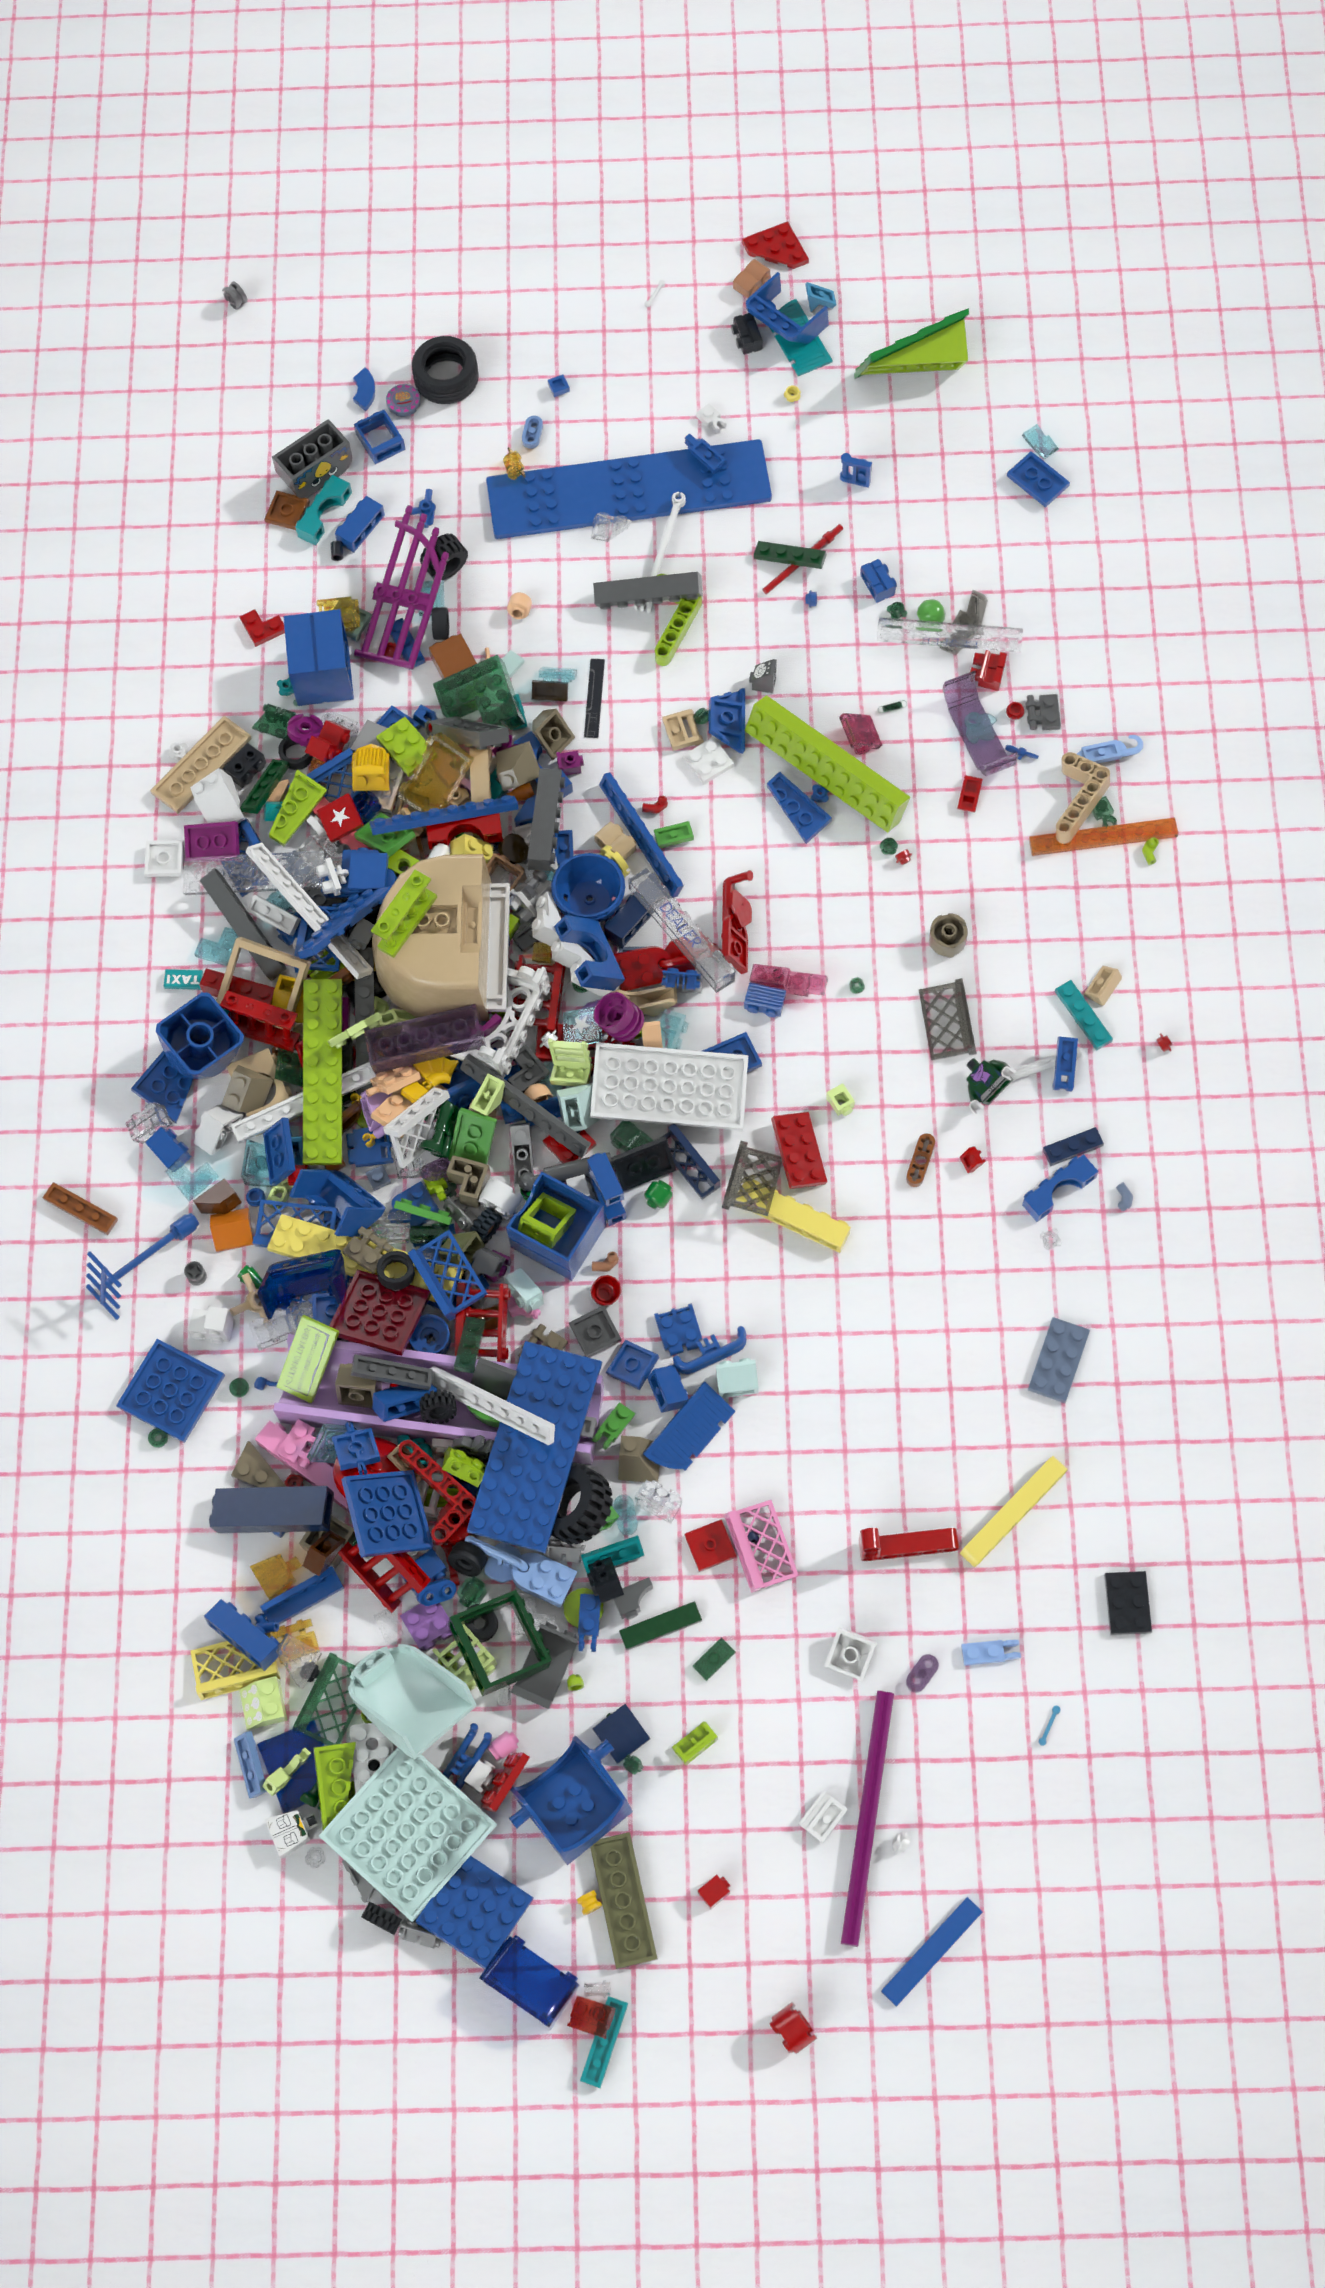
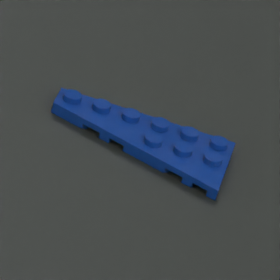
M392 885L373 891L368 889L361 894H351L348 900L339 906V910L331 914L330 919L321 924V928L311 935L312 938L302 944L303 947L297 952L300 959L319 953L331 943V939L342 935L345 932V927L355 925L373 911L372 907L382 904Z
M196 1041V1042H194V1043L201 1045V1044H205L206 1042H205V1041ZM163 1050L132 1086L131 1091L177 1124L194 1079L179 1073L170 1063Z

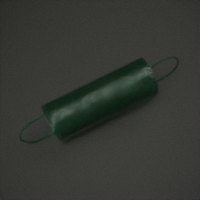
M902 701L882 706L883 713L904 708L902 707Z

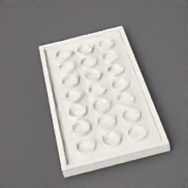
M596 1042L590 1118L743 1131L748 1055Z

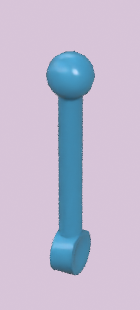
M1057 1705L1052 1708V1716L1042 1738L1038 1741L1041 1746L1046 1745V1738L1054 1719L1061 1711Z

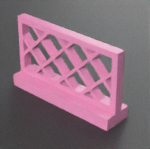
M772 1500L737 1511H730L724 1516L751 1593L799 1576ZM768 1506L771 1513L768 1520L758 1515L760 1508ZM747 1513L753 1516L750 1525L742 1522L741 1514ZM756 1518L766 1523L762 1532L752 1527ZM768 1525L776 1528L777 1535L775 1539L764 1534ZM750 1531L760 1535L756 1545L748 1540L747 1536ZM763 1537L773 1542L769 1551L759 1547ZM775 1543L783 1547L784 1554L782 1558L771 1553ZM756 1550L767 1554L763 1564L755 1560L754 1554ZM769 1556L780 1561L776 1570L766 1566ZM784 1563L790 1566L792 1574L785 1576L779 1573L781 1564ZM763 1569L774 1574L771 1581L763 1582L761 1577Z

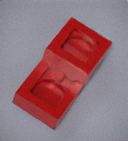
M964 776L957 809L976 812L983 781L982 778Z

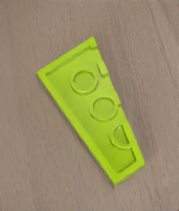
M356 1742L314 1747L322 1830L329 1825L348 1803Z

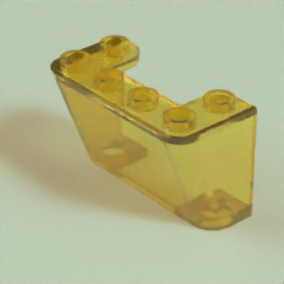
M442 732L428 737L425 742L427 745L426 750L421 757L423 760L413 770L414 776L412 780L409 779L407 783L403 782L398 790L400 792L398 798L420 812H426L432 808H446L474 760V757Z

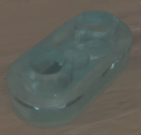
M619 1495L614 1501V1510L619 1515L617 1526L623 1535H632L638 1528L634 1502L628 1495ZM626 1503L628 1507L622 1509L620 1505ZM631 1523L632 1526L627 1529L624 1527V1524Z

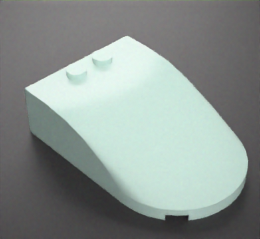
M398 1644V1647L390 1649L387 1646L382 1647L363 1658L350 1675L351 1682L350 1686H348V1691L355 1705L393 1744L413 1760L477 1706L464 1681L411 1645Z

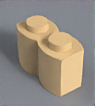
M611 821L594 835L595 842L601 849L609 845L612 847L610 850L613 853L617 851L624 860L636 851V841L633 837L625 835L623 829Z

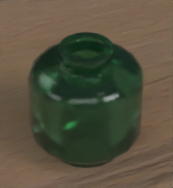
M474 1576L473 1578H466L457 1590V1595L460 1598L459 1602L467 1608L470 1605L480 1604L487 1594L486 1584Z

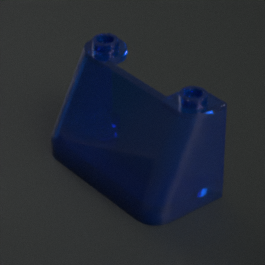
M517 1935L513 1938L509 1936L484 1969L479 1979L538 2019L542 2024L552 2029L580 1985L576 1982L578 1978L569 1971L564 1974L525 1947V1941Z

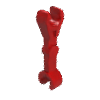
M440 1545L446 1554L450 1580L456 1586H459L458 1574L448 1563V1555L452 1551L453 1545Z

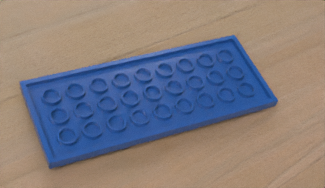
M525 1341L507 1402L554 1424V1443L547 1445L500 1422L468 1524V1533L546 1554L602 1361Z

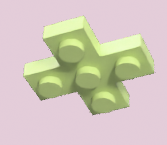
M377 1012L327 1042L331 1048L336 1046L338 1049L347 1043L346 1039L351 1037L354 1040L364 1034L365 1028L369 1027L371 1030L380 1025L379 1020L382 1017Z

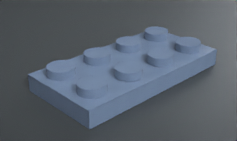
M1052 1317L1028 1391L1066 1403L1090 1330Z

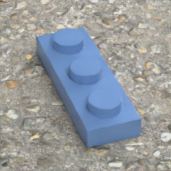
M252 1731L234 1738L249 1799L256 1798L267 1792L262 1787L265 1779Z

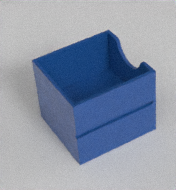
M341 610L283 616L288 674L297 705L305 706L324 702L353 700L349 644Z
M541 1171L533 1184L527 1202L519 1213L514 1214L506 1227L510 1247L572 1281L606 1227L604 1205ZM543 1192L576 1209L573 1224L552 1249L517 1231L521 1217ZM542 1209L533 1217L553 1229L562 1221Z

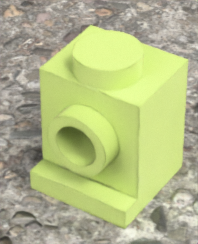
M843 1083L826 1093V1100L838 1116L841 1114L847 1116L853 1111L852 1108H854L855 1101Z

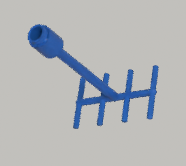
M192 1213L184 1214L170 1225V1233L114 1274L89 1251L87 1255L101 1269V1273L90 1262L86 1266L99 1278L101 1284L90 1273L86 1277L100 1291V1295L90 1284H87L86 1288L118 1320L120 1316L109 1306L106 1298L116 1309H119L121 1306L106 1289L108 1288L119 1299L121 1295L112 1284L114 1283L120 1288L122 1286L118 1281L120 1278L173 1239L183 1240L193 1233L197 1226H199L197 1218Z

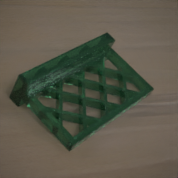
M331 1652L329 1653L292 1730L305 1734L325 1745L341 1743L358 1707L355 1703L347 1706L344 1695L348 1694L349 1691L342 1692L339 1681L349 1678L351 1675L350 1669L354 1670L355 1665L337 1657V1655ZM338 1664L347 1667L349 1675L338 1678L335 1671ZM336 1682L340 1693L328 1697L327 1686ZM341 1696L344 1707L333 1711L330 1699ZM327 1701L331 1712L319 1716L318 1704ZM346 1710L347 1721L337 1724L334 1713ZM332 1715L335 1726L324 1729L320 1718ZM318 1719L321 1731L312 1733L306 1730L309 1722ZM344 1726L340 1733L339 1727ZM337 1729L339 1737L336 1743L327 1740L325 1732Z

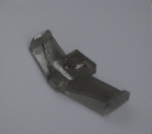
M972 590L967 612L962 610L958 612L952 623V628L956 630L941 643L940 649L956 656L964 648L963 646H966L962 644H968L979 634L988 602L984 594Z

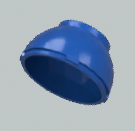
M593 853L579 854L565 859L556 869L551 883L552 897L562 914L589 918L599 922L605 921L619 909L626 888L623 873L616 862L608 857ZM593 898L592 901H587L586 899Z

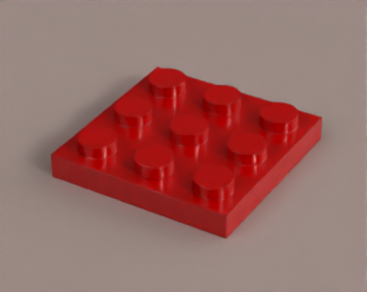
M513 1753L507 1756L503 1763L505 1768L493 1778L491 1783L494 1785L491 1790H487L480 1800L483 1802L480 1806L481 1808L489 1812H496L528 1762L530 1758L525 1753Z

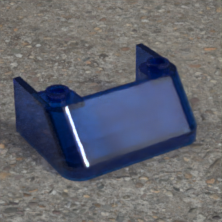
M329 1250L270 1265L257 1292L267 1319H272L276 1309L289 1307L293 1298L328 1290L329 1295L334 1296L338 1304H342L348 1287L341 1250Z

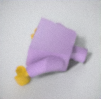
M364 1091L361 1095L353 1093L350 1096L353 1101L351 1105L356 1100L362 1106L369 1131H373L372 1134L366 1133L362 1137L363 1141L371 1139L365 1144L367 1147H372L375 1144V1138L379 1139L385 1135L384 1126L373 1120L371 1114L391 1094L387 1095L381 1092L368 1097L366 1091Z

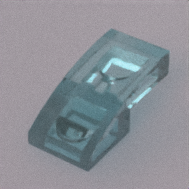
M1038 424L1022 434V437L1031 448L1044 459L1059 450L1049 435L1046 437Z

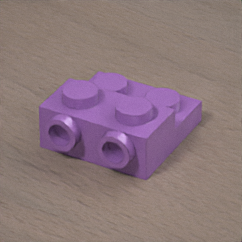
M440 1603L431 1606L418 1604L400 1615L420 1651L424 1649L428 1651L436 1646L435 1643L441 1639L446 1640L452 1636L447 1625L449 1617Z

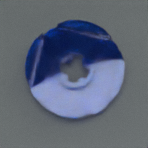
M364 791L366 794L362 795L358 793L352 798L364 825L382 807L378 797L371 791Z

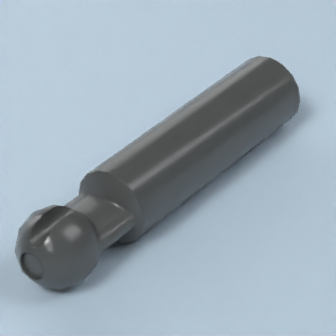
M607 1152L606 1155L614 1170L610 1152ZM590 1157L546 1167L543 1169V1172L562 1183L566 1182V1179L583 1174L585 1177H589L587 1159H590ZM523 1173L518 1179L519 1187L522 1190L531 1191L539 1174Z

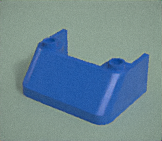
M779 272L773 275L746 300V310L751 315L791 342L808 344L829 326L828 307L826 306L802 327L776 309V305L772 300L781 293Z
M301 1169L289 1195L291 1198H306L310 1205L337 1208V1216L341 1220L335 1231L336 1236H360L361 1234L358 1233L360 1227L363 1226L368 1229L383 1215L386 1209L381 1202L348 1175L337 1170Z

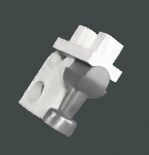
M535 870L532 879L526 884L519 883L515 890L512 889L510 891V908L514 911L519 907L522 908L517 917L524 923L528 922L532 917L537 918V899L543 896L546 891L551 892L552 881L547 880L548 876L543 871ZM539 883L540 886L536 890H534V888Z

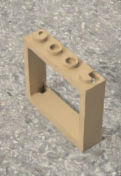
M243 937L236 938L216 1002L220 1004L226 991H228L241 948L299 968L286 1009L296 1012L304 987V980H306L311 962Z

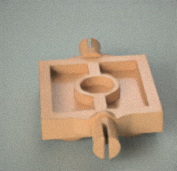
M403 1063L396 1064L392 1069L386 1072H379L376 1074V1077L370 1079L373 1087L366 1089V1094L368 1097L381 1092L389 1095L421 1079L420 1074L415 1067H409Z

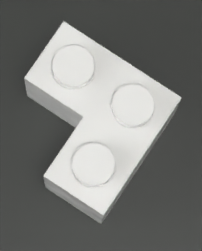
M221 1104L216 1105L209 1111H205L201 1116L202 1121L200 1127L195 1132L196 1137L193 1143L210 1155L222 1150L227 1135L233 1132L230 1125L242 1120L244 1113Z
M209 1306L208 1311L193 1308L188 1331L196 1340L202 1341L206 1338L212 1339V1342L222 1344L223 1341L230 1342L235 1320L228 1308Z

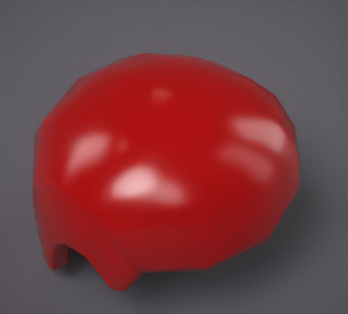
M610 1275L598 1277L591 1286V1297L596 1304L601 1306L612 1305L621 1295L620 1282Z

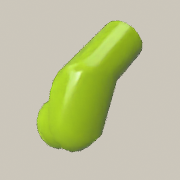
M1155 837L1148 839L1142 848V853L1148 865H1152L1157 861L1153 852L1158 846L1159 841Z

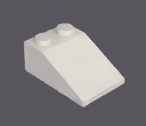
M220 768L190 787L194 800L207 823L230 821L240 823L246 819L245 813L241 812V802L232 777Z

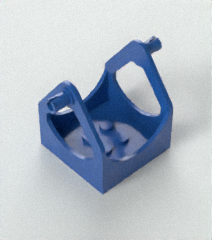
M575 1735L565 1753L549 1769L532 1781L519 1787L512 1786L510 1789L522 1808L509 1817V1820L518 1829L530 1818L567 1866L633 1812L627 1799L601 1764V1760L614 1751V1748L607 1739L593 1750Z

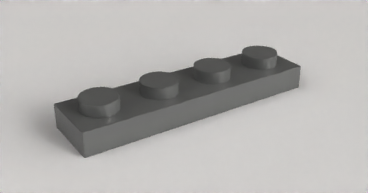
M355 1354L352 1361L351 1376L429 1390L431 1388L433 1369Z

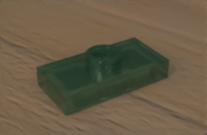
M721 1637L692 1667L707 1682L736 1654V1651Z

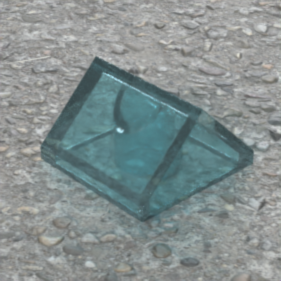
M250 1139L246 1141L241 1177L245 1185L272 1188L269 1181L265 1145Z

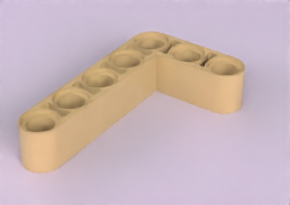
M487 746V749L482 750L470 747L471 802H483V800L491 798V746ZM472 833L473 837L481 838L477 834Z
M1072 752L1065 753L1061 758L1062 773L1084 785L1056 823V839L1063 844L1073 839L1110 786V770L1107 767Z

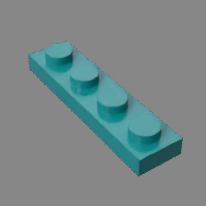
M1072 980L1055 988V993L1096 1051L1113 1041L1110 1033Z
M608 1996L580 2079L581 2082L601 2089L628 2007L627 2002Z

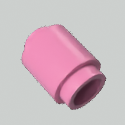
M505 1731L491 1742L488 1749L498 1761L519 1748L517 1746L519 1740L513 1732L508 1733Z

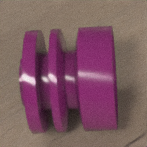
M611 992L603 996L594 1009L595 1023L620 1042L633 1039L643 1027L644 1014L642 1010L619 992Z

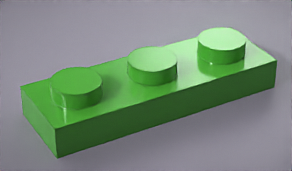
M401 1198V1201H395L394 1208L451 1225L453 1217H449V1212L438 1210V1213L430 1211V1206L420 1204L417 1207L412 1205L413 1201Z

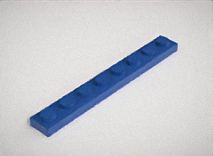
M611 772L605 773L600 781V788L664 887L667 888L672 898L677 897L684 886L682 880L677 876L672 865L664 856L663 851L655 842L654 837L646 828L645 823L640 819L635 808L627 799L626 794L618 785L617 780L614 779Z
M506 795L500 799L489 798L483 800V802H467L465 805H450L443 809L432 808L426 812L415 811L409 815L398 814L386 819L376 818L374 821H369L372 834L378 835L519 810L515 796Z

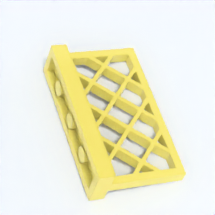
M271 1632L265 1633L269 1638L272 1636ZM228 1641L190 1651L196 1680V1692L200 1700L238 1691L258 1680L275 1676L279 1680L281 1679L276 1660L264 1671L247 1656L237 1652L236 1647ZM225 1648L229 1650L224 1660L215 1656L219 1649ZM205 1653L209 1658L202 1665L197 1662L196 1655ZM233 1653L241 1657L235 1667L227 1663ZM213 1658L221 1662L215 1672L207 1668ZM244 1660L253 1664L249 1671L243 1672L239 1669ZM225 1665L233 1669L229 1676L223 1677L219 1675ZM204 1671L213 1675L209 1681L201 1683L200 1677Z

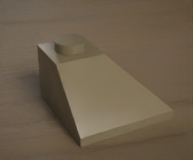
M557 709L543 710L532 721V732L551 760L557 757L556 752L561 753L575 738Z
M530 741L496 753L497 776L503 791L521 786L539 777L540 767Z
M621 1435L618 1480L658 1483L660 1465L643 1455V1452L653 1442L652 1440L643 1437Z

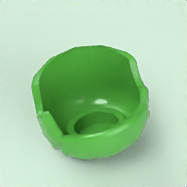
M925 600L917 609V616L921 623L928 624L932 628L941 625L945 620L946 613L944 607L937 600Z

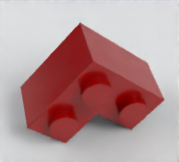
M325 720L319 736H311L305 753L323 762L332 760V758L343 752L344 745L350 739L349 733L351 730L334 721Z

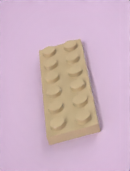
M223 716L150 790L151 793L179 814L194 798L190 787L216 769L220 768L222 770L242 747L252 739L251 735L226 716Z

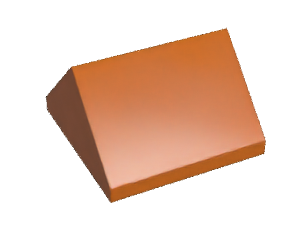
M249 1208L230 1211L227 1214L210 1215V1230L216 1252L253 1245V1231Z

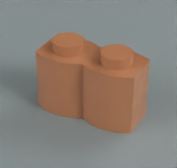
M753 259L736 276L733 281V289L749 298L771 278L770 269L756 259Z

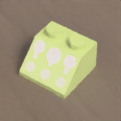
M277 1676L255 1681L239 1689L247 1730L288 1721L281 1683Z

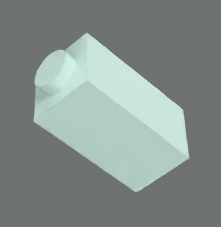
M522 1268L505 1276V1284H508L511 1295L514 1297L519 1308H523L529 1313L544 1304L542 1291Z

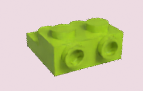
M448 1446L445 1451L442 1469L478 1488L483 1479L486 1466L478 1458L469 1457L463 1451Z

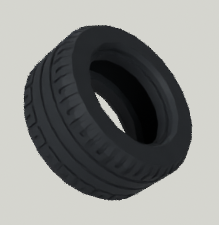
M452 336L434 337L419 346L413 355L411 365L415 387L425 399L437 404H453L468 397L476 388L479 378L475 352L465 341ZM441 361H454L463 367L461 372L451 379H435L428 374L431 366Z

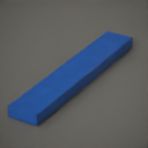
M967 1897L881 1990V1993L897 2007L983 1911Z

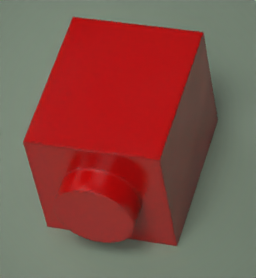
M715 1875L698 1889L697 1893L711 1910L730 1894L728 1888L731 1886L723 1876L719 1878L718 1875Z

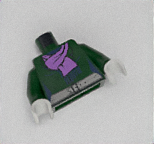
M975 1058L971 1059L966 1065L972 1071L966 1078L971 1102L969 1109L977 1114L978 1108L984 1109L982 1104L990 1105L1014 1080L1010 1076L1011 1073L1016 1074L1017 1071L1003 1061L993 1059L991 1061L983 1060L979 1063Z

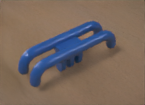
M739 1326L737 1328L738 1339L723 1347H720L714 1334L710 1335L713 1342L711 1344L707 1337L703 1339L705 1347L702 1346L700 1341H697L696 1345L702 1356L690 1362H683L676 1355L673 1357V1365H675L678 1372L688 1375L732 1356L745 1347L747 1341L746 1330L743 1326Z
M476 1723L470 1725L469 1732L442 1773L447 1779H449L452 1773L459 1775L460 1777L455 1783L459 1790L463 1788L464 1780L478 1760L481 1759L492 1740V1734L486 1732L472 1758L465 1754L478 1732V1725Z

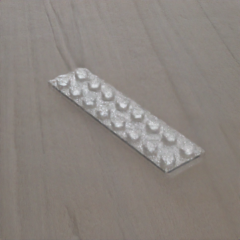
M325 851L271 853L302 889H322L321 884L325 882V877H318L316 867L325 863L327 856ZM248 855L185 858L182 889L184 895L208 894L200 879L214 868L223 875L234 893L279 891Z

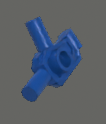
M426 489L424 500L420 501L419 507L413 508L412 514H410H420V516L422 513L426 514L427 520L424 523V528H429L434 522L436 505L431 500L432 489Z

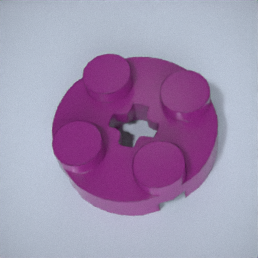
M304 714L293 716L288 721L287 726L289 738L299 743L300 746L306 747L311 736H319L323 722L315 715L309 714L310 717L304 716Z

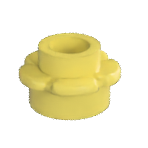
M791 385L786 388L784 397L789 402L798 401L801 397V392L797 386Z

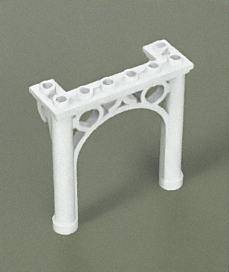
M521 966L519 971L508 968L507 983L517 988L510 991L507 985V1012L497 1029L481 1040L462 1042L408 1022L402 1024L398 1038L405 1042L411 1041L464 1061L468 1054H471L504 1079L505 1075H508L511 1070L513 1059H516L519 1054L521 1042L524 1043L526 1040L529 1026L532 1027L534 1024L535 1014L542 1007L544 995H547L550 991L551 985L549 984L546 968H538L537 971L527 966ZM518 994L527 995L522 1005H516L513 1002V998ZM515 1011L522 1012L519 1020L515 1018ZM510 1030H514L508 1041V1038L504 1034H506ZM499 1039L503 1040L504 1045L502 1049L498 1048L495 1051L491 1048L490 1043Z

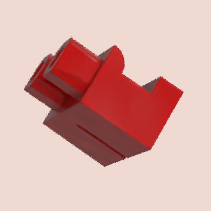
M986 650L985 654L975 653L973 665L982 667L981 669L971 667L969 679L977 681L979 687L999 691L1007 653L1000 652L999 655L993 654L989 650Z

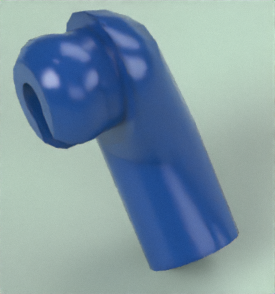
M263 1613L255 1616V1626L258 1624L266 1633L279 1631L278 1622H269Z

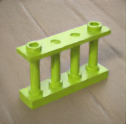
M416 869L371 929L373 934L382 938L377 945L378 949L393 958L437 899V894L426 888L431 878Z

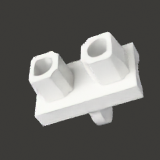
M327 858L324 864L316 867V872L319 878L325 876L329 878V881L322 882L321 884L324 894L334 893L337 896L340 895V882L341 884L346 883L345 878L349 875L347 869L342 870L341 865L334 868L331 858Z

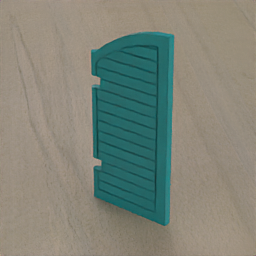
M797 299L791 300L778 310L801 327L809 321ZM779 334L774 336L788 361H795L791 366L797 376L833 362L819 336L808 344L788 341Z

